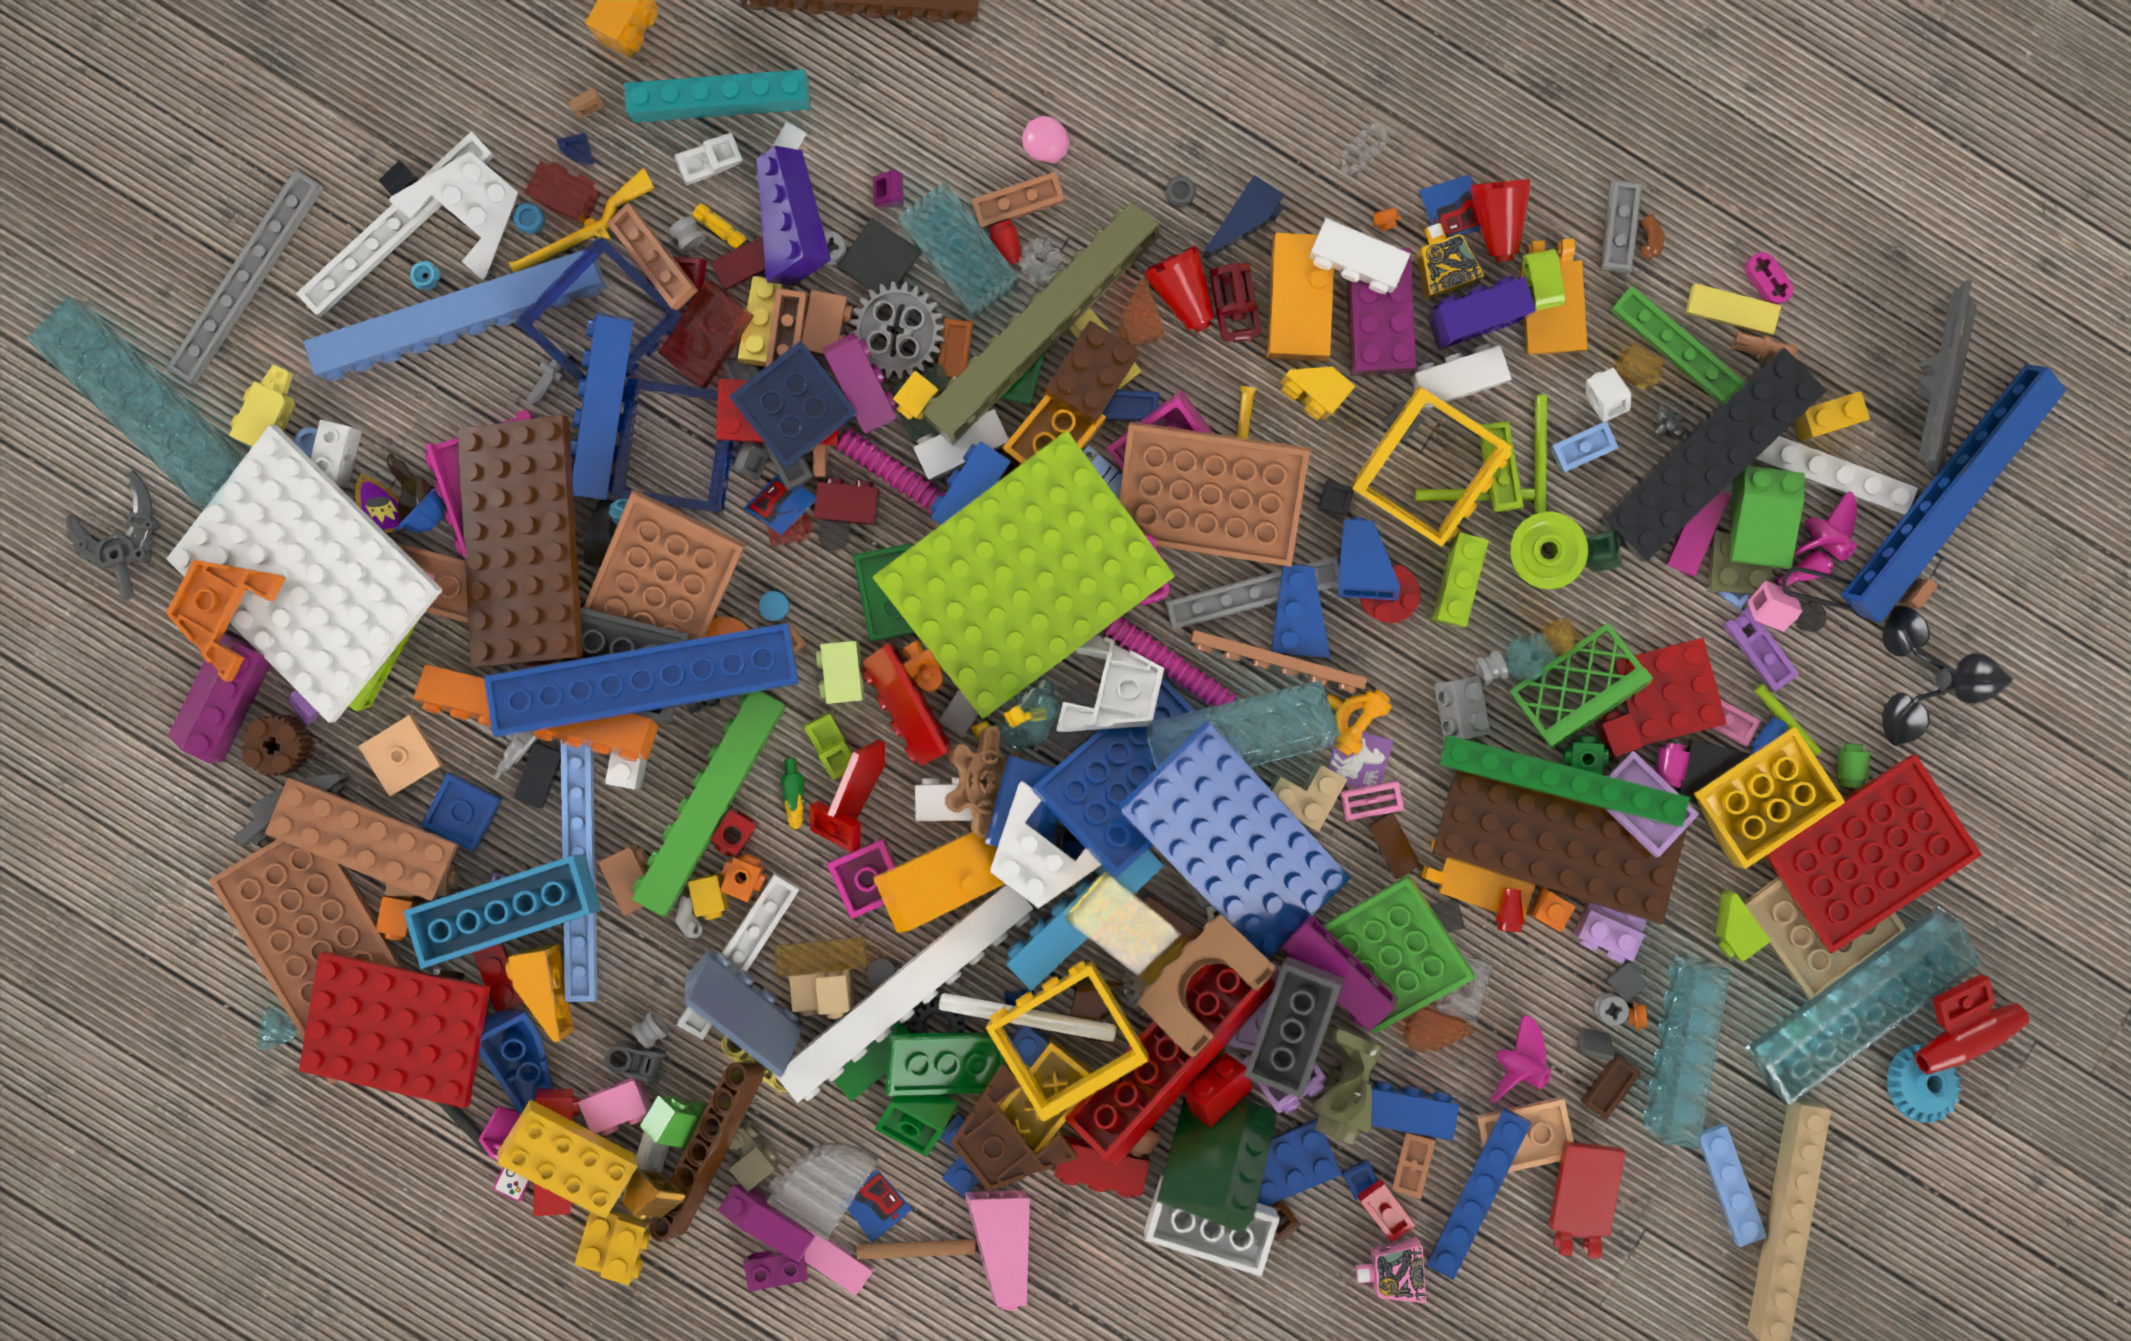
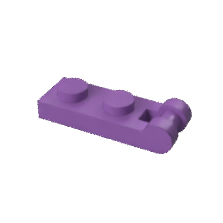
M1749 607L1740 612V617L1736 620L1731 619L1723 625L1727 634L1734 639L1771 692H1776L1799 675L1764 624L1753 619ZM1747 625L1753 630L1748 636L1742 631Z

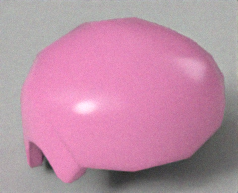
M1039 116L1026 125L1022 134L1023 148L1035 161L1054 164L1062 159L1070 146L1069 133L1057 119L1049 116Z

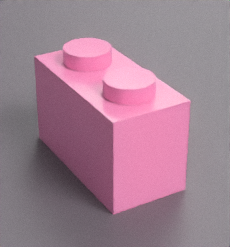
M634 1077L585 1095L578 1102L588 1129L596 1134L601 1132L602 1136L617 1131L619 1129L618 1125L629 1121V1124L633 1125L644 1120L652 1107L644 1082Z

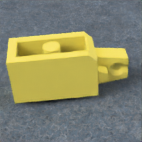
M272 365L261 383L254 381L252 386L244 393V404L240 412L232 419V430L229 436L253 447L269 425H277L284 432L296 406L294 399L287 395L293 373Z

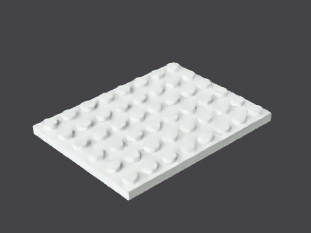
M269 425L166 558L184 577L193 560L287 577L274 602L267 601L247 589L230 624L259 653L265 655L264 658L329 723L337 721L443 590L277 425Z

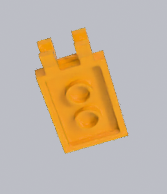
M1574 238L1562 239L1561 242L1556 244L1565 291V304L1563 306L1538 310L1524 320L1526 355L1588 350L1582 260L1573 261L1575 252ZM1545 240L1532 241L1531 244L1527 245L1528 254L1545 251ZM1522 265L1520 266L1521 278L1524 277Z
M1433 837V840H1432V843H1431V846H1430L1429 849H1432V850H1433V847H1434V843H1435L1436 838ZM1446 858L1442 871L1423 866L1420 875L1424 879L1439 883L1437 892L1496 913L1502 899L1503 888L1521 890L1524 918L1535 889L1534 885Z

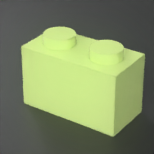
M859 641L820 644L821 651H816L818 669L823 668L824 680L819 681L821 698H826V704L865 700Z

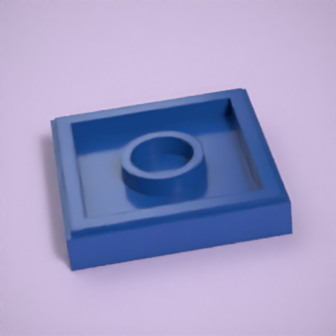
M447 772L421 826L472 852H476L503 798L451 772Z

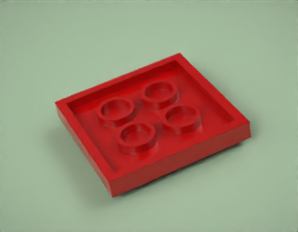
M1704 638L1634 655L1643 668H1646L1653 677L1651 684L1624 701L1627 713L1631 714L1642 745L1727 724ZM1615 660L1614 666L1617 675L1626 676L1635 670L1629 660Z

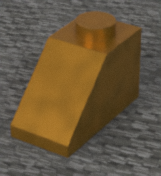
M636 1169L630 1179L622 1203L631 1211L632 1216L647 1220L649 1216L663 1217L684 1201L685 1194L661 1172Z

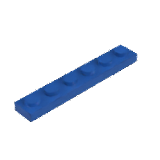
M1503 1107L1427 1260V1267L1454 1280L1531 1126L1530 1120Z

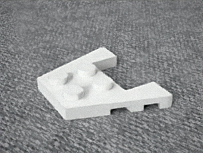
M469 151L393 195L389 201L406 216L413 219L432 196L481 237L479 242L462 260V263L481 279L485 280L490 272L489 269L498 251L499 243L508 225L519 192Z
M1096 635L1079 647L1076 651L1078 654L1106 660L1095 708L1063 702L1057 731L1067 732L1151 726L1164 668L1132 650L1128 652L1117 646L1115 641L1107 636L1103 638Z
M1021 781L1018 785L990 872L1037 908H1040L1101 866V864L1086 848L1078 859L1074 860L1026 824V820L1041 800L1028 784Z

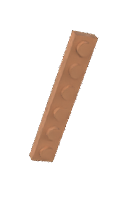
M1192 630L1189 642L1196 644L1195 650L1212 654V650L1217 649L1224 651V658L1239 662L1241 657L1253 659V666L1268 670L1270 664L1282 667L1280 672L1282 674L1298 678L1300 672L1310 675L1309 681L1326 685L1327 681L1339 683L1337 689L1350 693H1355L1356 688L1365 689L1366 677L1200 631Z

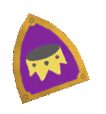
M360 473L354 486L353 501L387 535L396 533L395 528L401 523L397 510L399 498L379 481ZM402 527L398 532L405 531L407 529Z

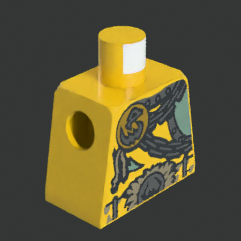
M1441 223L1424 229L1429 245L1422 247L1417 252V261L1425 300L1476 283L1484 277L1479 264L1461 234L1446 238Z

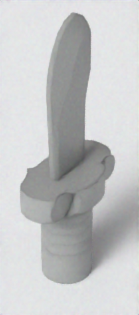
M560 347L549 366L544 362L540 364L539 367L545 373L527 397L526 402L528 404L538 402L544 396L554 378L559 381L563 380L565 376L560 374L559 371L571 355L569 352Z

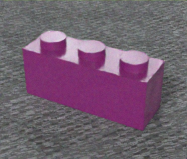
M855 332L822 348L847 400L858 412L856 418L865 434L897 418L893 409L897 408L898 405L893 400L894 397L891 391L884 392L880 383L885 381L878 365L871 366L867 356L872 353L864 338L858 340Z

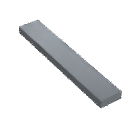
M1337 555L1303 564L1314 567L1318 591L1338 586L1340 565ZM1281 571L1165 601L1172 630L1276 603Z

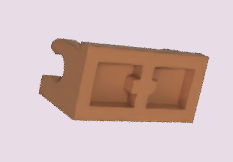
M1406 1132L1392 1191L1418 1199L1422 1198L1436 1137Z

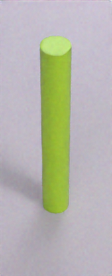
M1763 683L1753 690L1773 714L1788 725L1787 730L1796 727L1814 756H1817L1822 751Z

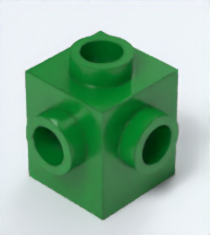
M1578 735V740L1570 739L1569 747H1564L1563 763L1573 768L1602 775V767H1607L1609 752L1608 749H1604L1602 742L1596 741V736ZM1589 753V757L1586 760H1582L1583 756Z

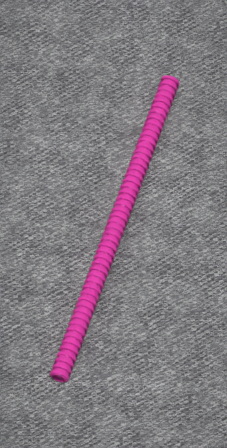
M853 428L845 431L838 441V451H845L844 455L847 457L851 455L854 462L859 461L861 467L867 466V471L870 473L874 471L877 478L882 477L883 482H890V487L893 489L897 487L900 494L906 493V498H913V503L916 505L920 503L922 509H929V514L933 515L934 512L930 508L939 494L943 497L946 495L944 491L940 493L937 486L931 487V482H924V478L921 475L917 477L915 471H908V466H901L899 460H892V455H885L886 451L883 449L879 451L876 444L871 445L869 439H862L863 435L860 433L856 435ZM1120 617L1103 630L1105 631L1104 635L1107 637L1111 635L1113 637L1112 640L1121 642V647L1127 646V651L1130 652L1132 650L1163 667L1166 678H1173V683L1175 684L1179 682L1182 689H1189L1188 693L1191 695L1193 693L1196 694L1198 700L1202 698L1205 705H1212V710L1218 709L1221 716L1229 711L1237 699L1236 693L1230 694L1227 687L1223 689L1220 682L1215 683L1213 682L1214 678H1207L1204 671L1200 673L1197 666L1191 667V662H1184L1181 655L1177 657L1175 651H1168V646H1161L1159 640H1152L1153 636L1150 634L1148 636L1145 635V630L1141 629L1139 631L1136 624H1133V626L1129 624V619L1124 620Z

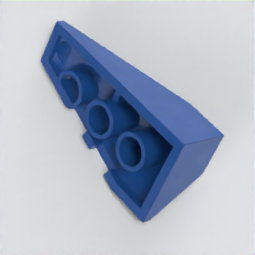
M502 1010L485 1018L479 1055L521 1115L530 1099L536 1102V1089H553L541 1033L526 1010Z

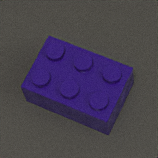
M1514 275L1498 280L1496 285L1491 286L1490 289H1486L1485 285L1469 290L1468 294L1461 297V299L1454 295L1439 301L1440 304L1433 307L1434 311L1427 319L1438 350H1442L1520 323L1535 313L1536 308L1525 277L1515 280Z

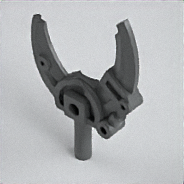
M133 470L128 474V477L131 479L129 487L133 497V512H129L126 526H129L126 535L112 534L98 542L83 529L77 517L67 516L66 518L70 542L73 543L72 546L80 554V557L88 562L97 564L102 569L114 567L122 600L134 598L127 564L135 561H150L152 554L149 551L151 545L149 541L152 532H156L159 529V524L153 518L152 503L147 487Z

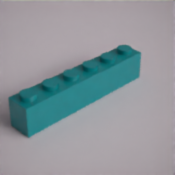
M805 69L624 83L626 113L634 123L811 110L809 79Z

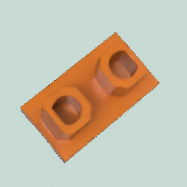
M918 640L905 646L902 650L908 661L903 663L909 675L926 692H933L939 689L943 683L942 672L944 670L930 649H923Z

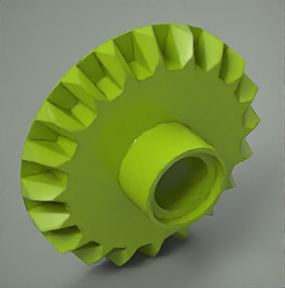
M1558 512L1537 513L1521 522L1519 527L1513 532L1509 556L1512 560L1513 568L1519 574V578L1526 581L1529 585L1540 589L1561 588L1573 582L1584 569L1588 557L1586 536L1581 527L1570 517ZM1544 543L1549 544L1552 548V556L1549 559L1544 558L1541 554V547Z

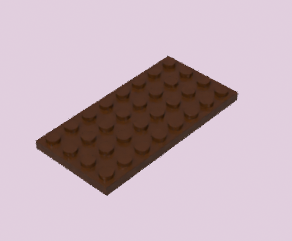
M560 414L458 429L463 535L467 551L465 570L471 668L583 657L569 416Z
M1454 770L1432 853L1660 925L1664 923L1687 828L1660 857H1654L1606 809Z

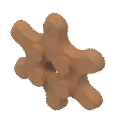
M988 726L981 730L978 748L975 753L970 751L965 744H958L951 748L949 752L950 761L959 771V783L955 790L946 795L945 805L949 810L956 813L962 812L965 808L969 807L972 813V833L981 839H985L987 836L1008 756L1005 758L1000 753V732L995 726ZM1018 752L1009 755L1025 759L1024 756ZM984 776H986L987 778V785L985 789L983 787V783L979 782L980 780H983Z

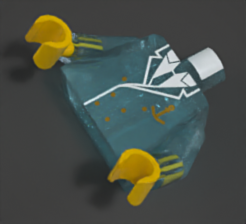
M1041 680L1038 687L1021 694L1010 711L1004 713L1005 720L993 723V726L997 727L1000 732V738L1018 751L1045 741L1061 707L1060 701L1053 697L1057 689L1056 686L1048 680ZM987 720L972 726L977 739H979L981 730L989 726Z

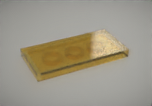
M1107 872L1101 876L1065 917L1069 923L1148 985L1154 984L1162 976L1161 972L1164 967L1171 962H1175L1181 956L1185 945L1190 942L1189 938Z

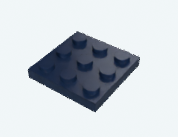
M799 341L729 395L732 402L786 470L858 415L855 408L802 341Z

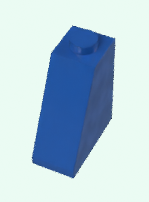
M1352 517L1350 520L1344 519L1338 597L1398 601L1400 585L1374 521H1368L1364 517Z

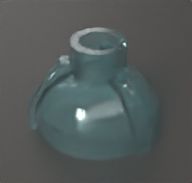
M268 1006L263 1014L257 1036V1050L259 1051L273 1049L279 1044L292 1042L294 1039L295 1025L290 1024V1020L276 1007Z

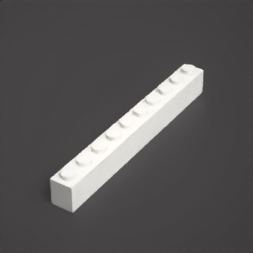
M1007 884L1000 886L851 1008L849 1012H846L844 1017L835 1021L790 1058L786 1071L781 1078L777 1075L775 1076L797 1103L803 1098L809 1101L819 1093L821 1089L818 1086L827 1078L832 1082L844 1072L842 1066L850 1059L856 1062L868 1052L866 1049L867 1045L874 1040L879 1043L892 1032L889 1027L899 1020L902 1024L915 1013L912 1008L921 1001L924 1004L928 1003L939 993L936 989L944 982L948 985L954 982L962 974L960 969L968 962L971 966L985 956L983 950L991 943L995 947L1008 937L1006 931L1014 924L1020 927L1031 918L1029 912L1033 910V907L1022 895Z

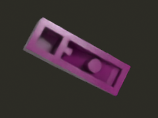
M741 1184L733 1185L717 1210L741 1230L796 1262L801 1260L815 1238L811 1232L755 1187L747 1192Z

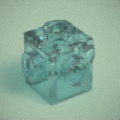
M1541 633L1528 635L1524 638L1520 636L1507 645L1509 649L1502 654L1508 673L1515 677L1516 680L1529 678V680L1536 679L1545 672L1543 667L1557 658Z

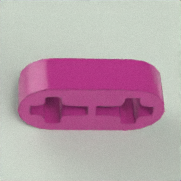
M1759 252L1746 261L1745 273L1764 301L1779 305L1790 299L1793 293V285L1771 254ZM1763 261L1766 266L1763 268V271L1757 272L1755 267ZM1781 286L1783 290L1780 292V295L1774 296L1772 291L1775 287Z

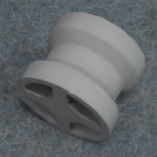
M693 216L680 219L668 229L671 238L677 240V247L681 253L695 249L706 239L704 233L696 228V221Z
M827 231L824 232L827 245L831 243L828 246L831 261L826 264L836 266L847 253V247L843 238L838 233Z
M1498 650L1491 652L1490 656L1486 658L1477 657L1474 659L1477 674L1481 677V682L1484 686L1492 684L1494 679L1499 678L1503 680L1508 678L1506 663Z
M1602 993L1594 1000V1014L1604 1023L1618 1026L1627 1019L1629 1014L1628 1005L1617 995Z
M650 1011L645 1016L644 1021L636 1022L631 1026L637 1040L647 1049H651L657 1039L665 1038L669 1034L665 1022L654 1011Z

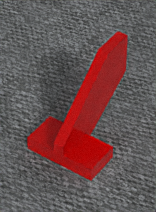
M878 739L853 752L831 807L820 801L810 804V831L851 853L861 848V822L857 821V818L885 766V742Z

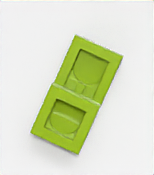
M828 711L805 723L804 729L818 751V757L833 781L844 775L853 753L832 713Z

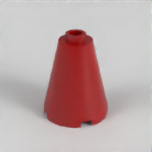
M1530 179L1470 185V193L1488 255L1495 256V262L1513 260V254H1519L1531 189Z
M1197 245L1184 249V253L1174 254L1142 272L1146 280L1187 330L1194 329L1195 333H1198L1211 326L1210 320L1214 318V313Z

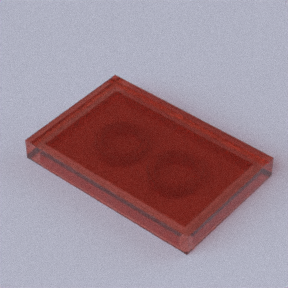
M706 279L658 353L696 385L706 389L754 315L715 283Z

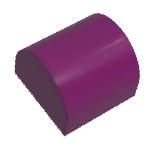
M890 170L873 176L874 206L893 208L904 205L903 173Z

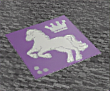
M1363 732L1361 740L1363 745L1359 754L1351 753L1348 757L1333 747L1328 769L1348 779L1345 785L1359 788L1382 783L1394 740Z

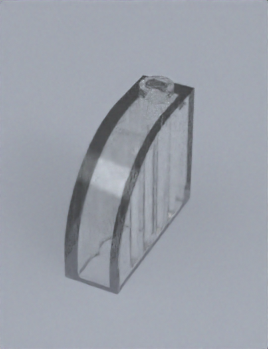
M826 1143L810 1148L790 1164L781 1178L777 1175L766 1190L771 1193L766 1203L827 1241L876 1166L878 1158L860 1147L847 1143Z

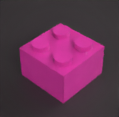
M885 837L867 844L852 853L849 852L831 860L827 864L851 919L885 905L873 877L898 866Z

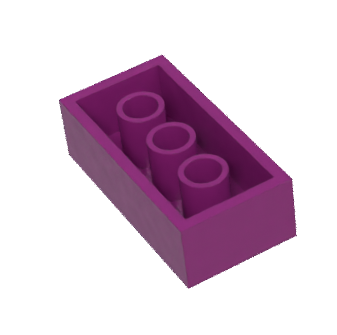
M1398 248L1410 253V256L1392 293L1386 292V294H1381L1370 289V284L1364 281L1352 282L1346 279L1351 376L1411 373L1416 368L1410 248Z

